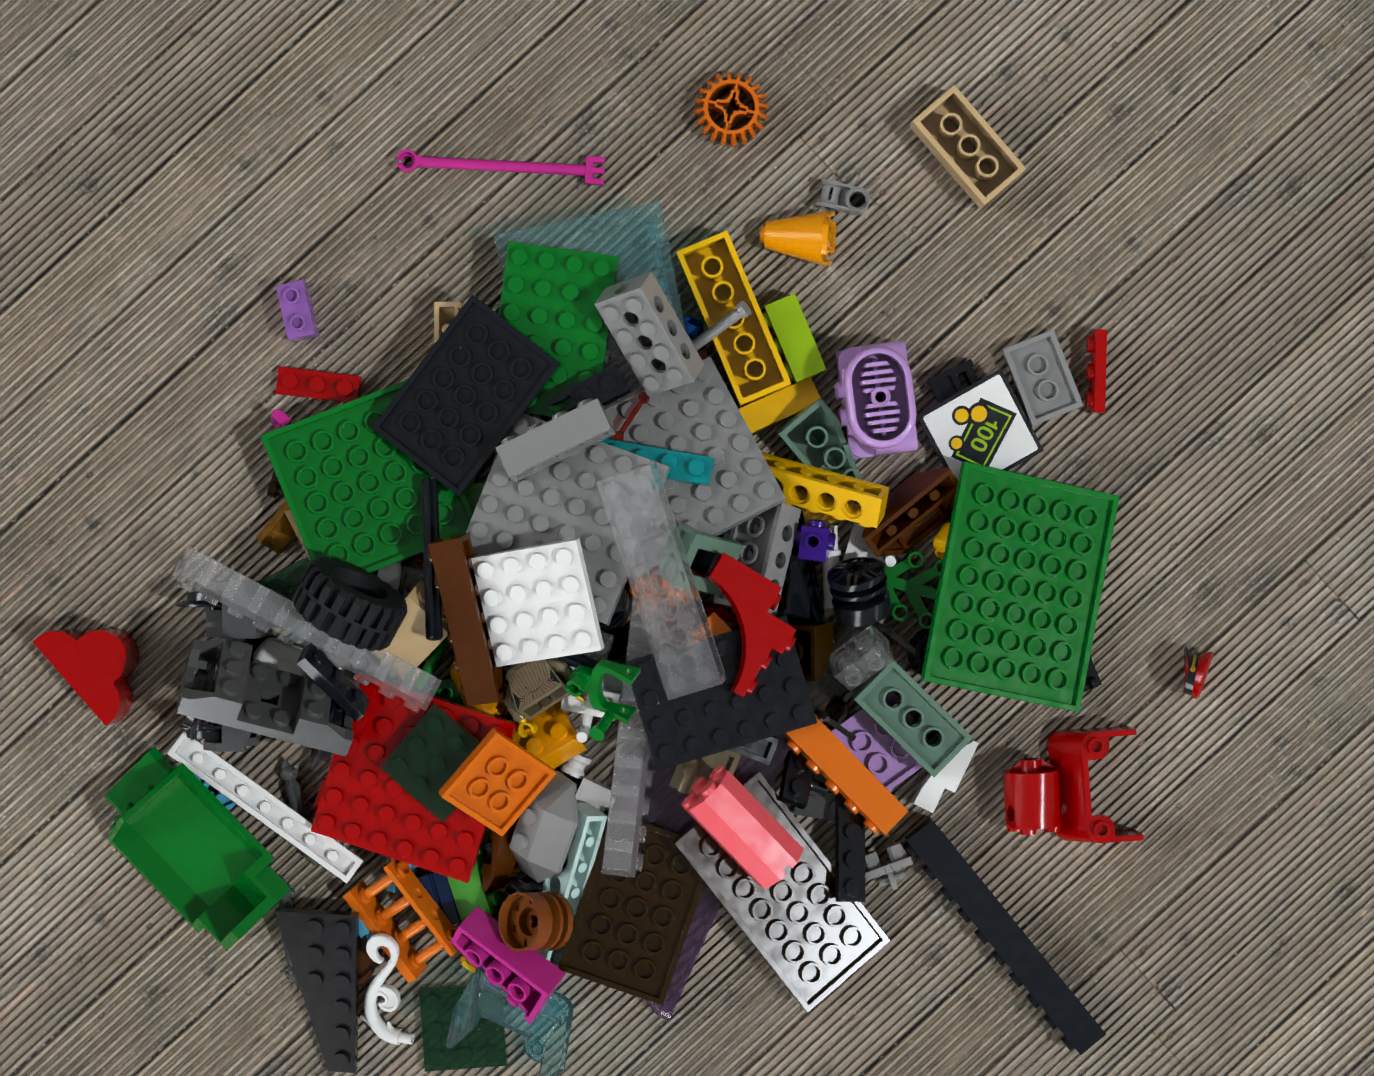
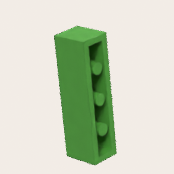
M483 842L481 843L472 876L468 883L447 877L461 922L477 906L491 916L500 908L501 899L497 890L482 891L483 863H486L483 855Z

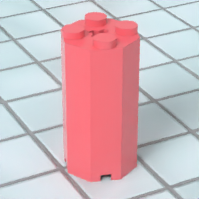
M722 764L717 766L706 779L700 777L692 784L691 789L693 792L685 798L681 805L760 887L762 886L764 889H767L781 881L786 875L783 870L788 865L793 868L798 863L804 848Z

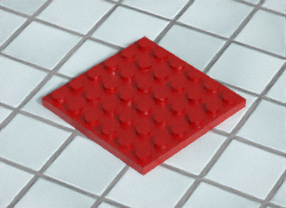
M362 672L357 673L355 681L360 682L359 689L364 691L370 701L365 715L356 722L353 720V741L347 756L333 754L311 831L468 883L472 876L486 826L443 799L438 791L493 727L513 740L518 723Z

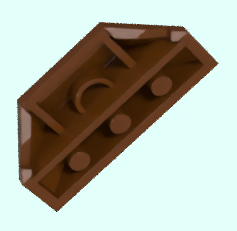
M949 467L913 473L888 494L885 515L877 528L865 527L861 536L874 555L881 557L883 555L907 553L948 520L953 510L958 484L957 478Z

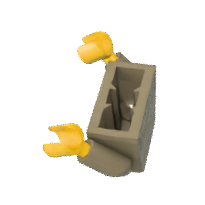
M550 658L519 663L508 671V684L506 685L504 703L514 721L520 724L518 727L520 737L526 738L528 736L524 730L525 725L529 726L532 733L535 734L538 727L531 719L570 695L565 687L574 670L566 662ZM581 695L577 697L581 701H586Z

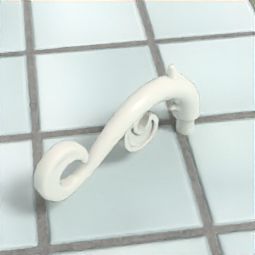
M377 933L372 935L367 941V954L374 962L380 964L384 961V957L379 954L378 947L384 946L389 949L391 956L387 964L371 981L366 991L364 1000L365 1016L360 1015V1019L385 1042L394 1045H400V1043L412 1045L415 1038L414 1034L394 1028L389 1021L386 1023L379 1015L377 1009L378 996H382L385 999L381 1000L378 1006L386 1012L396 1010L401 1002L398 989L392 985L383 984L398 961L399 945L392 936L386 933Z

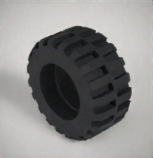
M319 557L311 561L293 595L294 607H296V611L299 614L303 615V619L313 624L319 631L325 632L331 638H336L344 644L353 645L362 650L381 651L390 646L407 614L406 600L389 583L379 579L380 577L367 572L361 567L354 566L347 561H340L337 558Z

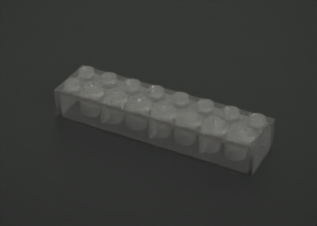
M656 462L597 481L596 484L668 700L723 684L727 677Z

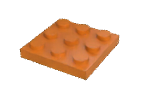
M493 727L438 792L443 799L500 836H503L557 773L551 766Z

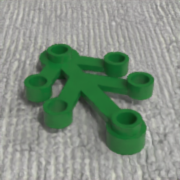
M920 552L910 553L907 559L891 568L884 565L894 619L903 621L909 614L907 607L900 603L893 589L896 588L905 591L919 617V625L925 629L930 628L931 624L925 626L922 624L921 619L925 615H929L932 618L933 614L928 612L920 596L936 600L938 589L923 584L940 576L941 573L937 570V565L941 562L943 563V559L938 560L933 567L909 580L897 578V576L910 568H919L923 565L924 557ZM913 555L921 557L919 565L911 563L910 559ZM899 607L904 608L906 611L903 618H898L895 615V610Z

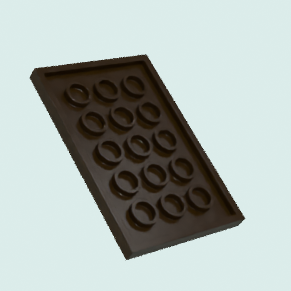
M612 810L573 922V931L565 945L558 965L561 971L663 1006L705 884L672 843L681 835L680 833Z

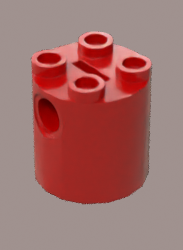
M1022 758L1013 767L1004 770L1003 781L1007 831H1020V835L1036 834V829H1044L1045 832L1061 831L1059 769L1041 758Z

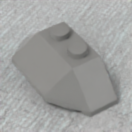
M555 771L557 774L520 815L509 845L519 869L537 883L561 873L579 823L578 804L575 792H577L576 783L559 771Z

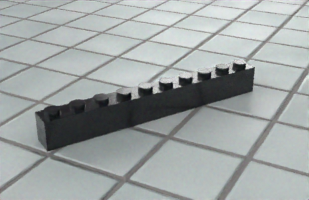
M928 817L907 834L905 839L908 841V844L905 848L914 859L920 856L926 865L922 869L932 881L938 878L943 885L939 890L949 902L955 899L960 906L957 910L966 923L972 920L978 928L974 933L984 945L989 941L995 949L991 954L1001 966L1006 963L1010 967L1012 972L1008 975L1018 987L1024 985L1030 993L1026 997L1036 1009L1039 1006L1044 1009L1047 1014L1043 1018L1053 1030L1057 1027L1061 1030L1064 1036L1060 1039L1070 1051L1076 1049L1082 1055L1106 1035L1103 1029L931 817Z

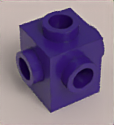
M809 519V523H804L801 529H797L795 545L799 546L798 558L826 562L829 550H834L836 534L831 533L832 526L825 525L826 521ZM812 536L817 537L819 543L814 542Z

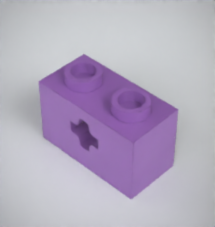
M304 280L277 285L276 290L288 340L294 343L320 337L308 283Z

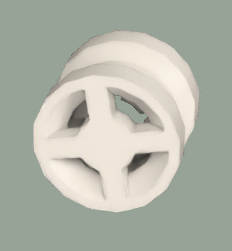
M580 753L558 766V768L573 777L583 779L585 775L584 769L590 765L592 759Z

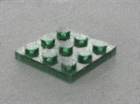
M435 703L380 768L444 823L457 807L443 799L438 791L480 742Z
M491 983L420 987L419 997L425 1072L507 1066L503 990L498 984L495 986Z

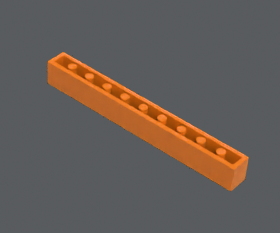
M712 612L687 637L691 642H695L733 630L715 612ZM817 717L816 724L783 733L788 739L786 745L796 755L801 753L808 760L805 764L814 774L818 775L820 772L827 779L825 785L835 795L840 793L846 799L844 804L852 813L856 815L859 812L866 819L863 824L873 834L878 832L879 834L886 835L909 812Z

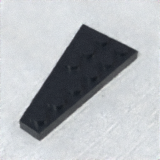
M276 908L275 914L327 1070L329 1072L355 1073L358 1058L359 912Z

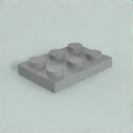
M1054 329L1001 350L1031 426L1084 406Z

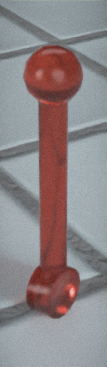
M646 392L639 394L638 403L620 430L616 431V434L613 435L614 440H623L624 432L642 405L650 401V397L647 396Z

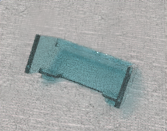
M481 966L478 967L453 1009L446 1047L451 1049L471 1032L478 1024L481 1016L525 1036L523 1046L526 1055L540 1063L538 1076H558L565 1070L573 1018V1005L566 996L555 991L547 1005L529 1024L523 1018L526 1013L518 1005L513 1007L506 1000L508 997L507 993L498 984L493 986L486 979L487 976Z

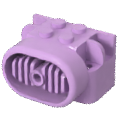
M905 341L868 344L835 351L839 382L834 384L836 400H841L842 409L838 411V419L841 427L845 429L846 441L850 447L853 459L917 451L916 405ZM875 396H879L881 398V402H878L875 399Z

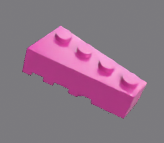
M478 906L459 925L450 941L475 968L480 966L483 968L487 976L486 979L493 986L498 984L507 993L508 997L506 1000L513 1007L518 1005L526 1013L523 1018L529 1024L547 1005L565 976L563 971L537 951L518 952L512 951L507 947L500 936L498 922Z

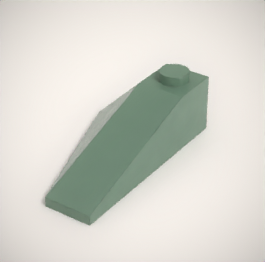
M821 398L795 414L775 431L801 463L862 479L839 419ZM852 500L856 505H860L857 501Z

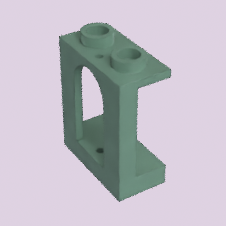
M680 522L657 573L673 585L721 596L722 592L706 577L721 553L725 552L738 560L744 546L727 534H724L723 538L699 532L690 525ZM698 549L716 553L705 577L688 573Z

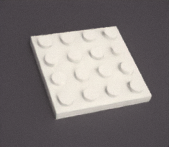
M580 538L483 554L471 558L496 667L601 651L604 648Z

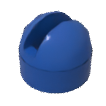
M686 316L683 318L682 326L686 333L691 336V340H694L702 333L704 323L695 317Z

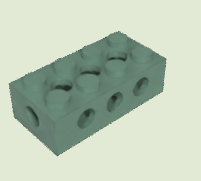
M891 658L852 697L933 777L973 738ZM891 691H897L899 694L898 702L894 705H887L885 701L886 695ZM912 710L917 711L919 715L917 722L907 724L905 720L907 713ZM931 730H937V741L932 744L926 743V734Z

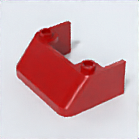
M1130 726L1059 730L1049 736L1047 741L1048 763L1059 769L1061 831L1054 832L1059 838L1065 841L1091 843L1144 840V835L1135 829L1115 831V825L1109 817L1105 815H1092L1088 760H1099L1107 755L1109 751V737L1137 735L1136 729Z

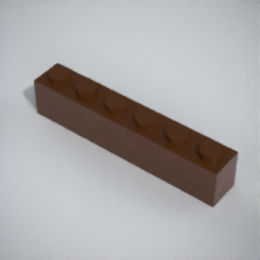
M468 532L437 538L428 544V558L430 563L433 564L436 574L434 583L436 589L440 591L442 599L441 612L443 617L446 618L449 628L447 636L449 643L453 645L455 653L454 666L461 677V694L466 699L468 707L499 702L505 697L506 685L501 666L496 667L471 561V558L475 555L470 534Z

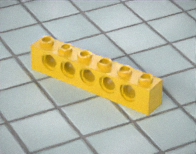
M762 453L775 479L780 482L778 484L786 497L784 503L805 508L812 513L820 512L831 515L837 520L856 522L868 528H877L885 515L889 487ZM826 493L831 494L833 498L829 497ZM852 500L857 501L860 505H856Z

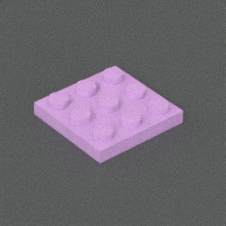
M891 691L886 695L885 701L887 705H894L898 702L899 698L894 691ZM863 708L831 730L889 791L923 767ZM908 712L905 717L906 723H916L914 718ZM926 736V743L932 744Z

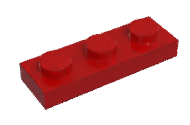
M1096 329L1091 332V336L1087 337L1086 344L1087 352H1091V363H1087L1086 379L1090 380V391H1086L1085 405L1090 407L1089 414L1105 413L1107 330Z
M279 366L275 394L347 403L359 398L362 377Z

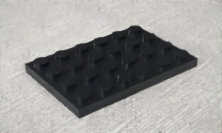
M471 295L372 426V429L459 497L496 451L495 447L501 444V441L511 431L513 425L521 418L554 375L561 363L479 298Z
M787 615L778 617V619L789 625ZM740 629L626 661L625 665L641 668L640 674L631 686L655 771L816 724V716L795 643L789 652L784 651L783 654L770 652L769 655L772 656L769 665L764 671L759 670L755 677L758 680L755 689L750 695L745 694L744 697H738L730 692L736 680L741 662L742 639Z

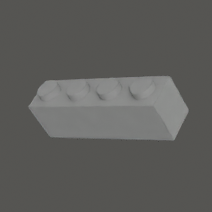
M598 398L583 400L577 404L578 408L570 412H558L552 416L551 421L543 425L542 423H536L526 429L527 432L518 437L512 435L501 441L502 444L495 448L508 477L512 481L517 482L615 435L616 433L608 415Z

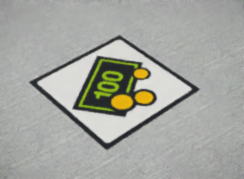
M1001 368L917 415L943 466L949 467L957 480L959 479L962 462L1009 471L1044 451Z

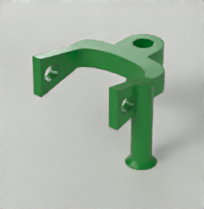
M601 659L594 669L586 666H577L571 673L570 680L566 683V691L574 697L580 696L583 692L589 693L591 706L605 713L597 725L589 730V735L592 739L602 741L604 733L614 719L627 724L636 712V707L609 702L605 699L602 690L604 673H609L632 685L640 674L641 668Z

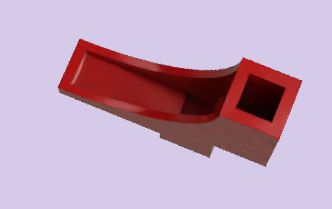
M723 552L717 558L706 578L725 595L738 620L742 639V654L739 671L730 692L738 697H744L745 694L750 695L758 683L755 677L759 670L764 671L772 659V656L769 655L770 652L783 654L784 651H790L796 641V637L793 636L796 629L768 612L769 609L774 610L782 598L779 592L782 587Z

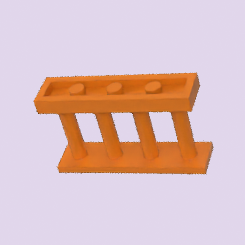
M392 859L383 868L387 873L385 876L369 887L361 880L342 897L354 912H359L360 920L370 931L371 935L386 933L397 941L400 952L395 966L410 984L428 967L425 963L426 960L443 949L446 950L450 957L458 951L450 942L457 928L453 926L418 880L409 864ZM395 883L404 896L384 909L375 895ZM411 905L420 916V919L401 931L392 917ZM428 927L437 940L420 952H417L408 939ZM380 946L383 949V951L387 954V956L390 958L391 954L389 949L387 947Z

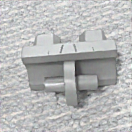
M899 841L886 846L890 857L887 861L880 863L875 850L865 853L866 881L887 874V876L877 879L879 886L882 887L890 884L893 891L898 889L896 881L906 877L903 870L893 873V871L913 865L910 855L905 852Z

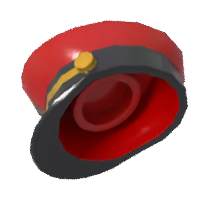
M1187 647L1184 648L1186 679L1183 694L1191 695L1194 699L1200 697L1209 666L1214 656L1212 652L1196 655L1191 654Z

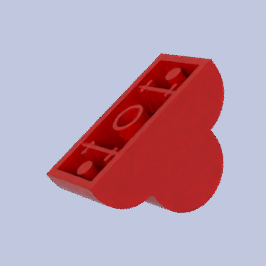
M117 628L95 630L88 633L75 629H64L46 632L33 641L36 647L105 726L121 721L128 714L132 706L133 693L126 679L136 670L140 657L138 645L129 633Z

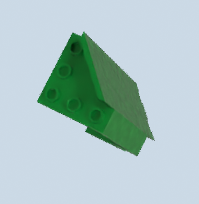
M155 747L148 751L105 795V798L119 812L114 823L109 827L112 831L107 839L198 933L205 928L226 951L292 889L269 866L275 858L183 763L175 769Z

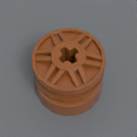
M516 892L509 895L502 903L499 911L498 927L502 940L512 951H552L562 948L568 942L573 931L574 918L569 902L559 892Z

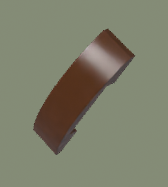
M518 819L503 836L492 830L491 862L483 863L482 891L505 888L515 865V859L509 845Z

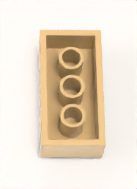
M955 85L917 116L909 126L980 210L1027 169Z

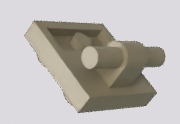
M726 750L679 764L675 768L669 786L676 788L677 791L683 794H691L693 792L691 789L692 784L700 777L706 779L721 764L733 775L741 755Z

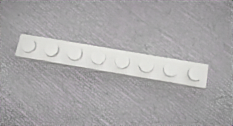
M186 731L181 734L167 753L345 883L349 882L364 861L336 839L312 832L313 823L214 751L203 750V743L197 739L190 740V738H187Z

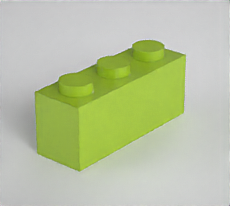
M791 294L765 305L763 317L768 329L772 328L776 337L773 341L778 353H782L786 364L783 365L789 379H793L794 383H798L827 370L796 294Z

